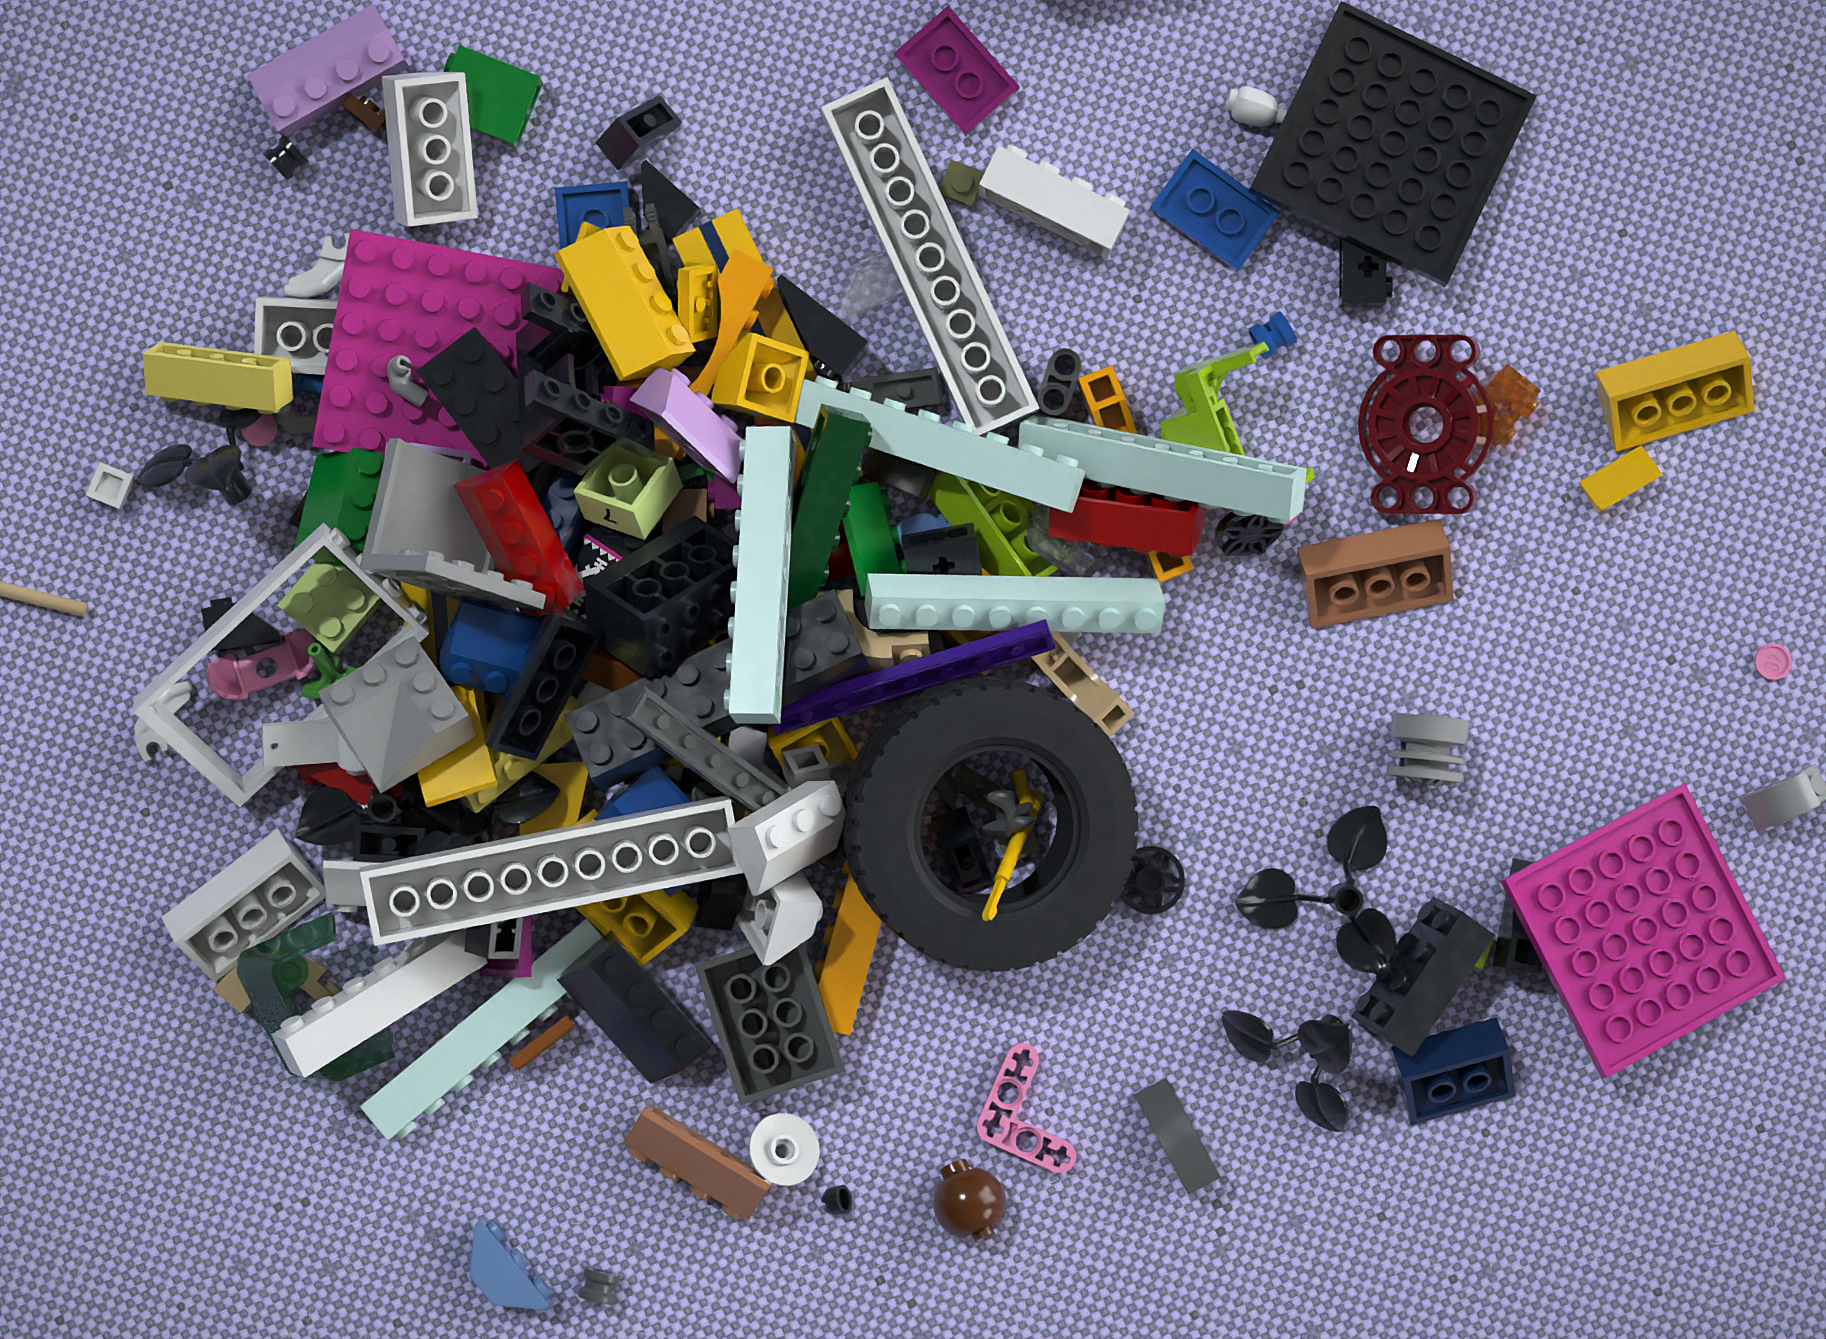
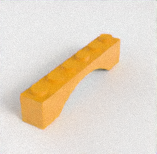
M735 248L717 281L721 297V323L716 345L710 360L701 374L688 387L694 394L699 391L706 397L709 394L712 395L718 367L739 344L737 340L742 330L745 329L750 332L760 313L754 310L760 296L767 299L776 282V279L771 277L774 271L773 268ZM654 424L655 452L673 458V461L677 459L682 462L686 453Z
M1113 365L1078 378L1077 385L1094 426L1138 434ZM1150 551L1145 553L1154 579H1158L1159 584L1191 572L1194 569L1189 556L1175 558L1167 555L1166 552Z

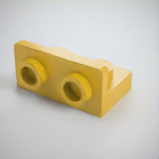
M690 260L685 262L684 268L678 269V318L686 329L691 343L717 337V264Z

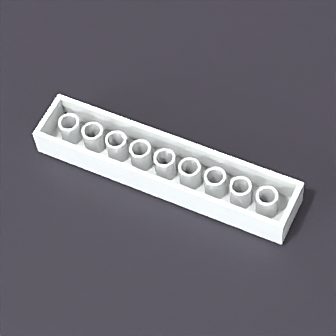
M888 77L822 106L823 118L962 422L975 427L974 435L985 437L988 431L994 433L1038 413L1039 406Z
M725 795L360 867V876L374 946L744 873L727 829L735 824L731 799Z

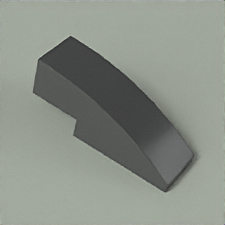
M1166 1077L1134 1094L1188 1195L1221 1178Z

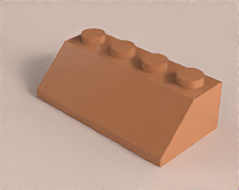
M1440 519L1297 547L1300 577L1311 629L1454 601L1450 546Z
M650 1103L644 1107L624 1141L626 1145L630 1146L627 1151L630 1155L644 1163L648 1159L656 1162L661 1166L659 1169L661 1174L674 1182H678L682 1178L692 1185L690 1189L692 1193L707 1202L711 1197L724 1204L721 1210L740 1221L742 1216L748 1220L750 1219L772 1184L771 1181L763 1179L754 1167Z

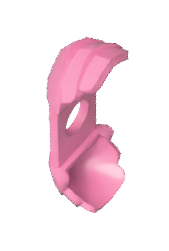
M298 628L293 632L284 633L285 643L237 660L233 653H227L224 657H218L208 664L206 682L211 690L221 698L239 701L247 699L251 693L297 677L299 680L314 670L316 666L307 650L311 644L318 643V641L306 629ZM265 659H272L277 664L276 673L269 678H262L257 673L259 663Z

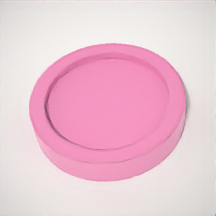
M262 414L253 424L241 429L243 438L249 444L257 447L269 445L274 441L278 433L277 422L271 414Z
M1772 643L1764 645L1757 651L1754 664L1757 672L1762 677L1769 680H1777L1786 676L1790 671L1792 657L1784 646Z

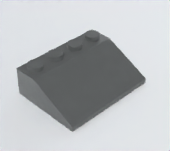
M801 943L771 965H763L752 946L694 965L740 1106L846 1071L804 943Z

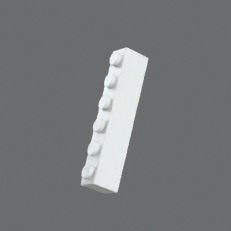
M467 928L433 934L425 940L419 939L405 946L404 953L394 959L388 958L380 961L373 967L374 971L363 978L357 977L343 985V990L333 997H323L314 1002L311 1006L312 1010L304 1015H296L282 1022L280 1025L281 1029L271 1035L290 1072L303 1078L307 1077L488 963L486 958L464 951Z

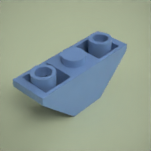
M483 1217L475 1224L470 1278L492 1305L535 1310L547 1309L553 1303L549 1297L553 1294L550 1287L540 1276L534 1279L526 1269L530 1264L519 1249L511 1250L503 1240L507 1235L494 1219L488 1222Z

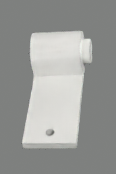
M331 719L262 724L264 768L338 762L339 766L350 775L367 774Z

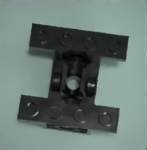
M528 282L520 289L521 317L528 321V323L516 333L521 451L580 476L616 446L644 458L649 457L655 452L654 421L621 408L614 401H605L603 403L595 399L599 396L598 369L609 359L580 304Z

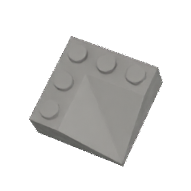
M414 636L318 692L327 715L380 794L476 737L469 714Z

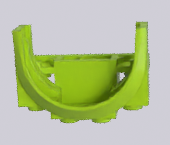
M1263 341L1186 366L1174 374L1175 391L1179 399L1183 401L1184 406L1159 423L1161 426V438L1245 456L1225 399H1218L1219 391L1229 371L1257 362L1255 356L1269 351L1266 343ZM1306 467L1305 485L1315 478L1313 467Z

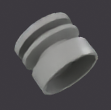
M1393 713L1390 737L1406 742V749L1389 751L1388 757L1404 759V767L1387 766L1386 775L1397 777L1406 781V783L1429 786L1463 783L1464 774L1449 772L1448 764L1465 765V759L1449 753L1450 747L1467 745L1469 721L1440 716Z

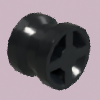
M285 135L279 139V144L274 149H267L263 153L287 181L293 177V171L298 166H305L309 162Z

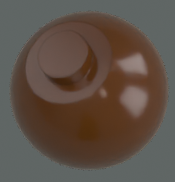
M960 1159L944 1166L940 1170L943 1181L937 1186L933 1199L934 1213L939 1224L947 1233L962 1240L974 1239L975 1243H980L990 1239L995 1235L994 1229L1001 1224L1006 1212V1195L1001 1183L987 1170L970 1167L967 1159Z

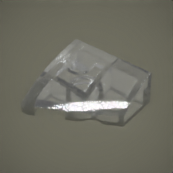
M1031 500L1027 515L1029 547L1069 577L1090 578L1102 566L1096 548L1087 541L1067 543L1061 541L1058 537L1048 536L1049 512L1045 504Z

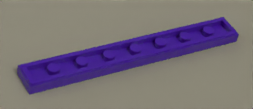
M1044 619L828 686L781 708L780 724H770L775 735H780L916 693L939 684H945L1056 649L1048 623Z

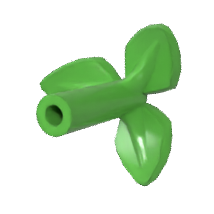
M321 642L313 643L308 647L307 651L316 664L317 669L321 672L322 677L309 680L303 687L301 694L305 698L319 699L318 692L358 668L349 666L338 671L342 663L340 654L331 652Z

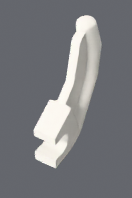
M344 233L346 244L341 249L334 247V241L331 236L325 237L320 257L315 266L306 272L290 278L288 285L284 286L285 295L307 299L329 292L342 279L350 233Z
M189 681L175 683L157 700L174 715L191 699L190 693L193 692V686ZM138 718L134 725L136 747L144 762H149L153 760L149 753V746L152 743H158L162 752L169 751L170 745Z

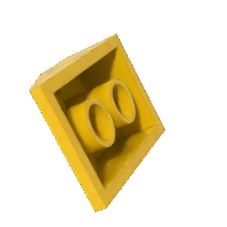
M465 685L450 688L469 714L476 737L417 772L427 808L498 786L492 749L485 745L484 733L488 728L487 715L476 688Z

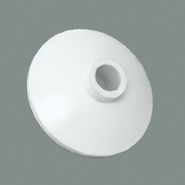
M778 1113L766 1117L757 1124L750 1136L749 1156L751 1163L757 1173L763 1179L771 1181L772 1184L778 1186L799 1184L813 1173L819 1161L820 1148L814 1130L806 1121L793 1114ZM776 1146L784 1149V1158H779L776 1155Z

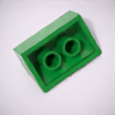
M354 447L348 453L334 451L316 455L294 549L324 522L331 530L334 528L339 529L350 541L349 547L358 555L363 553L385 454ZM325 545L310 558L346 566Z
M878 482L851 486L848 495L851 498L850 509L845 518L842 517L862 600L865 599L868 574H908L905 559L897 560L894 546L900 545L896 524L889 525L885 511L892 510L887 489L880 490Z

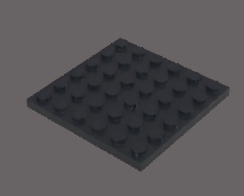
M1341 1L1248 192L1446 287L1537 95Z

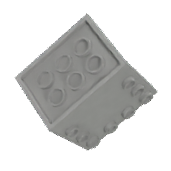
M389 438L359 568L459 601L463 597L498 607L543 609L546 598L545 594L532 590L533 584L514 579L509 583L503 581V574L494 571L495 563L454 487L457 482L483 473L486 470L414 446L399 438Z

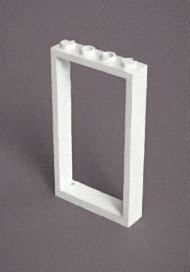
M324 522L134 698L133 713L239 808L284 766L264 768L262 758L247 773L241 776L157 699L321 547L325 545L408 623L406 627L366 663L412 636L420 643L429 634L427 620L429 616L426 611L416 602L410 604L402 596L401 588L391 578L387 577L384 580L379 574L359 568L363 553L358 555L349 547L350 541L339 529L334 528L331 530ZM321 704L303 721L330 718L323 704Z

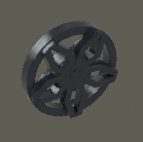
M1231 511L1218 523L1215 529V539L1219 548L1226 556H1245L1254 553L1261 555L1266 552L1267 547L1278 539L1284 528L1283 523L1264 520L1262 515L1253 514L1245 517L1234 514ZM1223 535L1229 537L1226 542L1222 539Z
M1157 846L1137 848L1136 855H1132L1131 859L1140 863L1143 868L1137 872L1132 866L1130 873L1136 876V878L1129 879L1124 884L1125 887L1120 896L1130 908L1140 913L1158 914L1167 911L1177 903L1183 893L1185 886L1183 867L1177 857L1164 848ZM1144 852H1157L1150 859L1149 866L1144 859L1137 855ZM1163 854L1165 855L1163 866L1158 868L1155 866V862ZM1169 859L1175 865L1179 878L1170 873L1164 874L1168 869ZM1170 879L1178 883V886L1165 887V881ZM1132 884H1137L1139 888L1137 892L1125 893V890ZM1161 890L1166 893L1176 892L1168 903L1161 906L1163 898ZM1144 893L1143 900L1147 908L1136 905L1129 898L1139 897ZM1156 894V908L1152 907L1149 895Z

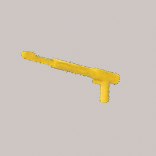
M1024 768L1013 770L1010 774L1019 805L1032 802L1033 808L1027 816L1034 817L1036 821L1044 801V796L1038 790H1030ZM1035 821L1030 826L1015 831L1012 834L995 875V884L982 913L984 921L993 920L997 913L996 907L1004 887L1010 881L1028 833L1032 831Z

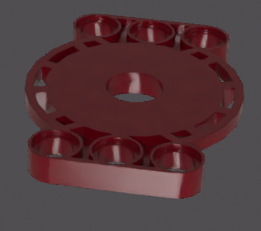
M1461 334L1385 335L1375 342L1373 357L1386 370L1377 376L1366 391L1359 411L1358 432L1359 441L1367 461L1375 472L1384 479L1376 484L1371 491V504L1377 511L1386 514H1466L1477 505V491L1466 480L1477 472L1487 458L1493 444L1495 417L1494 408L1486 388L1477 376L1468 370L1469 367L1477 362L1480 356L1479 344L1471 336ZM1389 341L1396 342L1400 348V354L1393 362L1384 360L1381 353L1382 347ZM1424 341L1433 343L1436 350L1435 356L1428 362L1421 361L1417 355L1418 346ZM1459 341L1469 343L1472 350L1471 356L1464 362L1457 361L1453 356V347ZM1463 373L1467 378L1460 380L1457 375ZM1394 374L1395 376L1391 380L1387 378L1389 375ZM1381 384L1382 388L1375 396L1372 405H1369L1374 392ZM1473 384L1480 392L1485 405L1479 406L1476 396L1470 389ZM1432 407L1440 413L1443 419L1442 432L1432 442H1420L1411 433V417L1420 408ZM1367 413H1369V419H1368V431H1369V435H1368V436H1366V427H1365ZM1483 413H1487L1488 428L1486 437L1481 436ZM1368 444H1372L1374 452L1381 460L1380 464L1373 457ZM1483 444L1480 456L1471 466L1469 460L1475 454L1478 445ZM1390 469L1394 473L1389 475L1386 471ZM1460 469L1466 472L1460 477L1455 474ZM1385 487L1395 489L1398 496L1397 502L1390 508L1384 507L1379 499L1380 492ZM1421 487H1427L1433 493V502L1427 508H1421L1415 502V493ZM1462 487L1469 494V502L1465 507L1459 509L1453 506L1450 497L1454 489Z

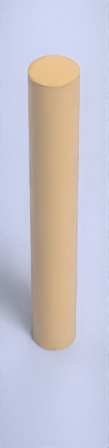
M0 581V596L81 617H85L87 614L88 603Z

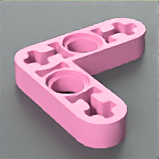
M1024 1042L1016 1043L1008 1050L978 1117V1134L986 1142L1053 1172H1067L1072 1169L1076 1162V1151L1072 1144L1065 1139L1015 1118L1039 1064V1055L1032 1045ZM1023 1049H1027L1030 1051L1028 1057L1033 1060L1031 1066L1024 1065L1019 1074L1020 1076H1027L1025 1083L1022 1084L1015 1077L1004 1076L1006 1068L1014 1072L1017 1061L1012 1058L1015 1052L1021 1054ZM1005 1082H1011L1018 1088V1097L1012 1103H1004L997 1096L999 1086ZM991 1102H994L1002 1109L1012 1110L1009 1117L1002 1113L999 1119V1125L1003 1127L1002 1132H994L992 1136H988L986 1134L987 1128L983 1125L985 1119L991 1121L995 1115L996 1110L989 1109ZM1026 1130L1033 1132L1037 1137L1035 1148L1027 1152L1020 1150L1016 1145V1137L1020 1132ZM1046 1137L1051 1140L1047 1147L1053 1150H1059L1061 1146H1065L1066 1155L1070 1157V1160L1068 1162L1062 1161L1059 1166L1053 1164L1054 1158L1047 1153H1043L1042 1160L1035 1156L1042 1149L1043 1138Z

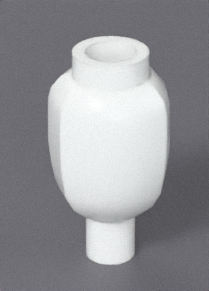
M1249 86L1241 87L1239 90L1231 88L1224 108L1231 111L1233 119L1258 127L1268 126L1274 121L1282 123L1288 111L1279 108L1276 99L1272 95Z

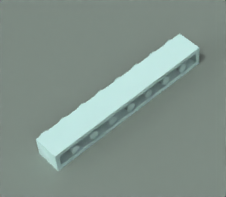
M820 376L816 377L815 382L806 379L803 381L794 419L795 423L814 428L821 403L862 413L871 423L870 427H872V438L868 447L1073 513L1086 473L1085 470L1077 468L1078 460L1057 454L1054 461L1042 457L1044 449L1026 443L1022 444L1020 450L1007 445L1008 437L989 431L986 438L974 435V426L954 420L952 427L938 423L940 415L919 409L916 416L904 412L906 404L885 398L883 404L870 401L872 393L851 387L850 392L846 393L836 389L838 382Z
M1033 414L1020 423L1018 449L1021 450L1022 444L1026 443L1044 449L1042 457L1054 461L1057 454L1078 460L1077 468L1086 471L1084 479L1097 481L1096 484L1102 487L1122 486L1130 488V491L1135 494L1164 495L1166 500L1174 502L1190 500L1198 502L1200 507L1207 509L1219 507L1233 509L1232 512L1241 516L1262 515L1274 523H1286L1303 511L1307 468L1040 414Z
M790 426L746 427V438L741 439L739 444L740 460L744 461V471L737 478L738 496L742 497L741 510H736L735 529L736 532H740L739 545H734L733 565L737 568V581H732L730 588L731 602L735 603V617H730L728 622L729 638L733 639L732 653H727L726 672L727 675H731L730 689H725L724 709L726 712H729L735 723L780 724L797 438Z
M868 574L864 605L869 629L1009 631L1046 619L1051 632L1161 633L1165 600L1158 579Z
M586 918L533 962L531 966L532 977H515L361 1105L360 1108L387 1140L392 1139L394 1136L402 1140L417 1127L414 1120L423 1112L428 1117L445 1104V1101L441 1098L452 1088L456 1093L461 1091L474 1080L470 1075L472 1071L480 1065L486 1070L502 1056L498 1051L508 1041L512 1046H515L530 1033L526 1027L536 1018L541 1023L558 1010L554 1003L564 995L569 999L572 998L556 980V977L604 935Z

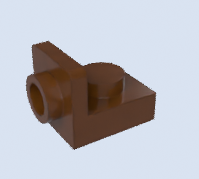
M350 93L342 104L343 108L380 138L385 131L387 132L385 109L378 115L377 112L380 108L370 99L363 95L359 100Z

